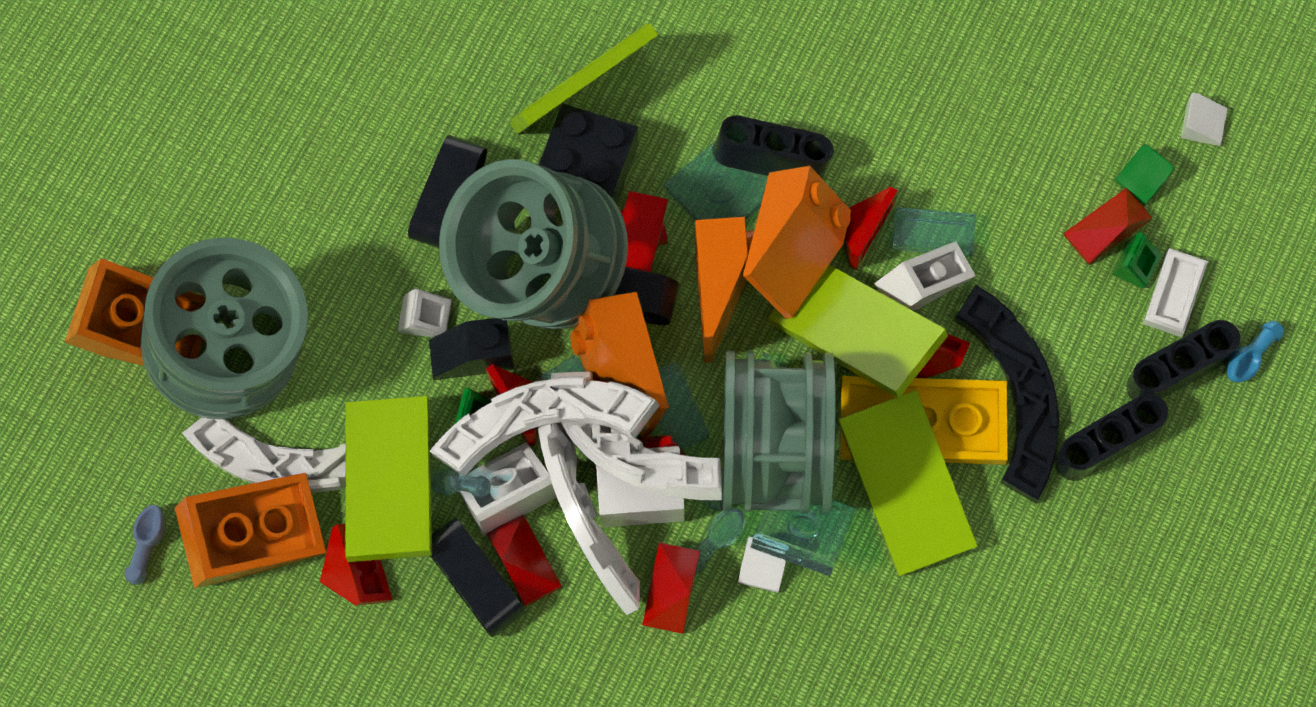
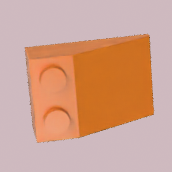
M811 166L769 173L743 277L786 319L793 318L844 243L846 230L850 224L851 210Z
M745 217L695 220V257L704 363L713 362L746 284L743 273L754 232L753 230L746 231Z
M103 258L99 259L88 269L64 343L104 357L144 366L141 354V334L146 296L153 277ZM191 291L185 292L175 300L177 305L185 311H197L205 304V298L202 295ZM195 334L186 335L176 343L175 347L177 352L185 358H198L204 339Z
M637 292L591 299L585 307L584 314L579 316V325L575 326L571 332L572 350L575 355H580L583 369L585 371H592L594 381L619 383L638 390L657 401L660 406L639 432L642 437L649 436L668 410L669 405Z
M306 472L185 497L175 507L194 588L235 580L326 553Z

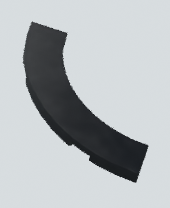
M975 285L956 315L954 322L980 340L995 358L1007 379L1015 406L1016 437L1013 454L1001 484L1037 504L1049 480L1055 462L1058 443L1059 411L1054 382L1047 362L1036 341L1028 335L1023 326L1016 320V316L997 298L978 285Z

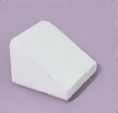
M1192 92L1186 105L1181 138L1220 146L1227 108L1201 94Z
M419 289L408 292L403 297L398 332L435 337L447 331L452 299Z
M748 537L738 583L779 593L789 547Z

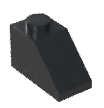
M490 318L466 321L429 339L433 380L487 374L485 368L492 364L507 371L514 370L507 320Z

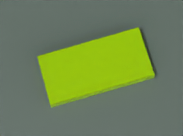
M651 23L642 26L510 120V125L515 132L519 134L658 36Z
M830 264L793 318L786 319L777 309L768 317L772 326L821 354L833 353L836 363L898 399L948 337L945 328Z
M917 390L901 395L899 399L896 397L838 419L898 576L978 547Z
M428 396L346 402L345 557L347 561L357 562L432 556L430 401Z

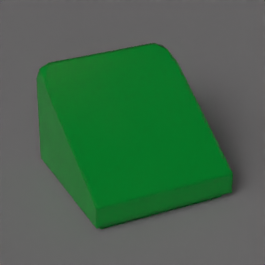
M1143 144L1114 181L1122 188H1127L1137 200L1146 205L1171 178L1175 167L1150 146Z

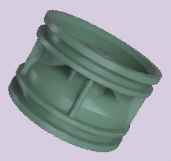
M508 159L493 162L480 168L469 176L455 192L442 221L439 252L442 270L449 287L455 296L469 309L491 318L520 321L524 324L547 329H567L579 325V316L584 314L589 300L609 297L615 294L626 267L628 240L625 223L618 206L600 186L584 178L555 172L552 169L528 161ZM557 205L563 220V225L561 226L558 225L555 219ZM525 207L531 217V227L524 233L519 234L515 228V220ZM518 253L523 260V266L518 274L508 278L506 262L510 256ZM549 275H552L550 279L547 281V283L539 290L540 284L544 280V278H546Z
M212 238L190 244L176 252L160 267L149 286L146 296L141 334V354L144 367L153 385L161 395L176 407L203 418L234 419L252 414L264 408L282 392L290 380L307 330L308 309L301 284L294 272L280 257L263 246L243 239ZM222 284L238 286L250 291V293L244 297H233L225 292ZM194 291L200 293L205 298V304L197 311H185L177 305L175 300L185 292ZM257 314H268L278 322L280 331L270 336L262 335L254 329L252 318ZM224 318L226 323H232L231 328L226 329L223 323L217 324L218 319ZM190 334L201 336L206 344L204 354L194 359L181 356L175 347L182 337ZM232 348H241L251 357L253 367L246 373H233L226 368L223 361L224 355Z
M726 351L723 512H731L732 504H744V512H751V510L801 511V513L808 514L809 506H819L820 514H830L835 449V370L833 353H823L822 361H813L812 353L804 352L802 368L778 367L771 360L754 359V351H747V359H735V351Z

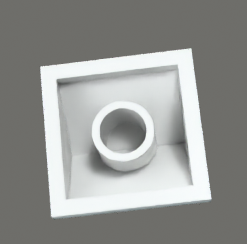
M527 442L474 469L465 477L461 476L454 480L483 536L522 514L525 515L557 498L548 471Z
M680 446L648 448L657 453H665L667 451L680 455ZM596 465L601 527L684 521V498L658 494L636 487L616 478Z

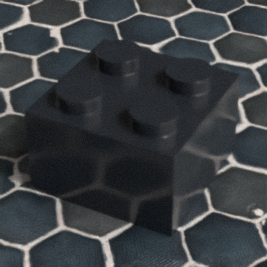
M562 103L539 165L552 169L555 172L571 174L597 184L611 196L617 205L639 146L638 127Z

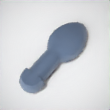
M157 505L146 507L138 515L134 524L133 534L136 547L130 566L126 567L125 579L132 585H139L146 579L148 573L145 571L152 549L162 540L165 533V515L162 508Z

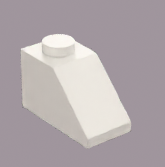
M955 241L902 262L874 284L880 293L914 311L968 282L976 275Z

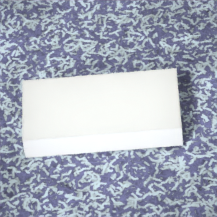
M1169 248L1143 324L1182 338L1208 261Z

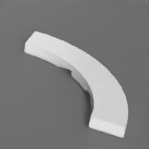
M592 371L551 373V379L582 377L593 381ZM561 422L573 443L584 455L618 479L636 487L667 496L695 500H722L720 458L690 457L667 451L665 453H657L643 447V442L633 439L607 426L586 422Z
M582 377L537 381L495 396L491 399V403L482 407L471 416L468 413L439 439L430 452L440 461L465 477L476 463L499 444L524 431L559 422L594 423L618 430L635 439L660 405L655 399L638 390L610 381L608 383L590 381Z
M203 417L182 432L196 450L214 465L251 484L306 472L311 493L335 491L345 488V444H340V447L316 451L314 449L275 447L256 440L254 437L236 428L226 419H208Z
M561 422L539 426L538 433L541 449L551 483L581 549L603 585L624 613L628 615L638 610L640 605V581L626 564L612 540L593 520L598 517V514L584 483L579 484L576 481L578 460L573 441L563 428Z

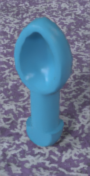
M1273 320L1265 323L1262 326L1263 330L1250 345L1240 347L1234 352L1227 367V375L1230 381L1244 382L1251 379L1258 372L1262 363L1263 353L1274 341H1279L1283 336L1284 329L1279 322Z

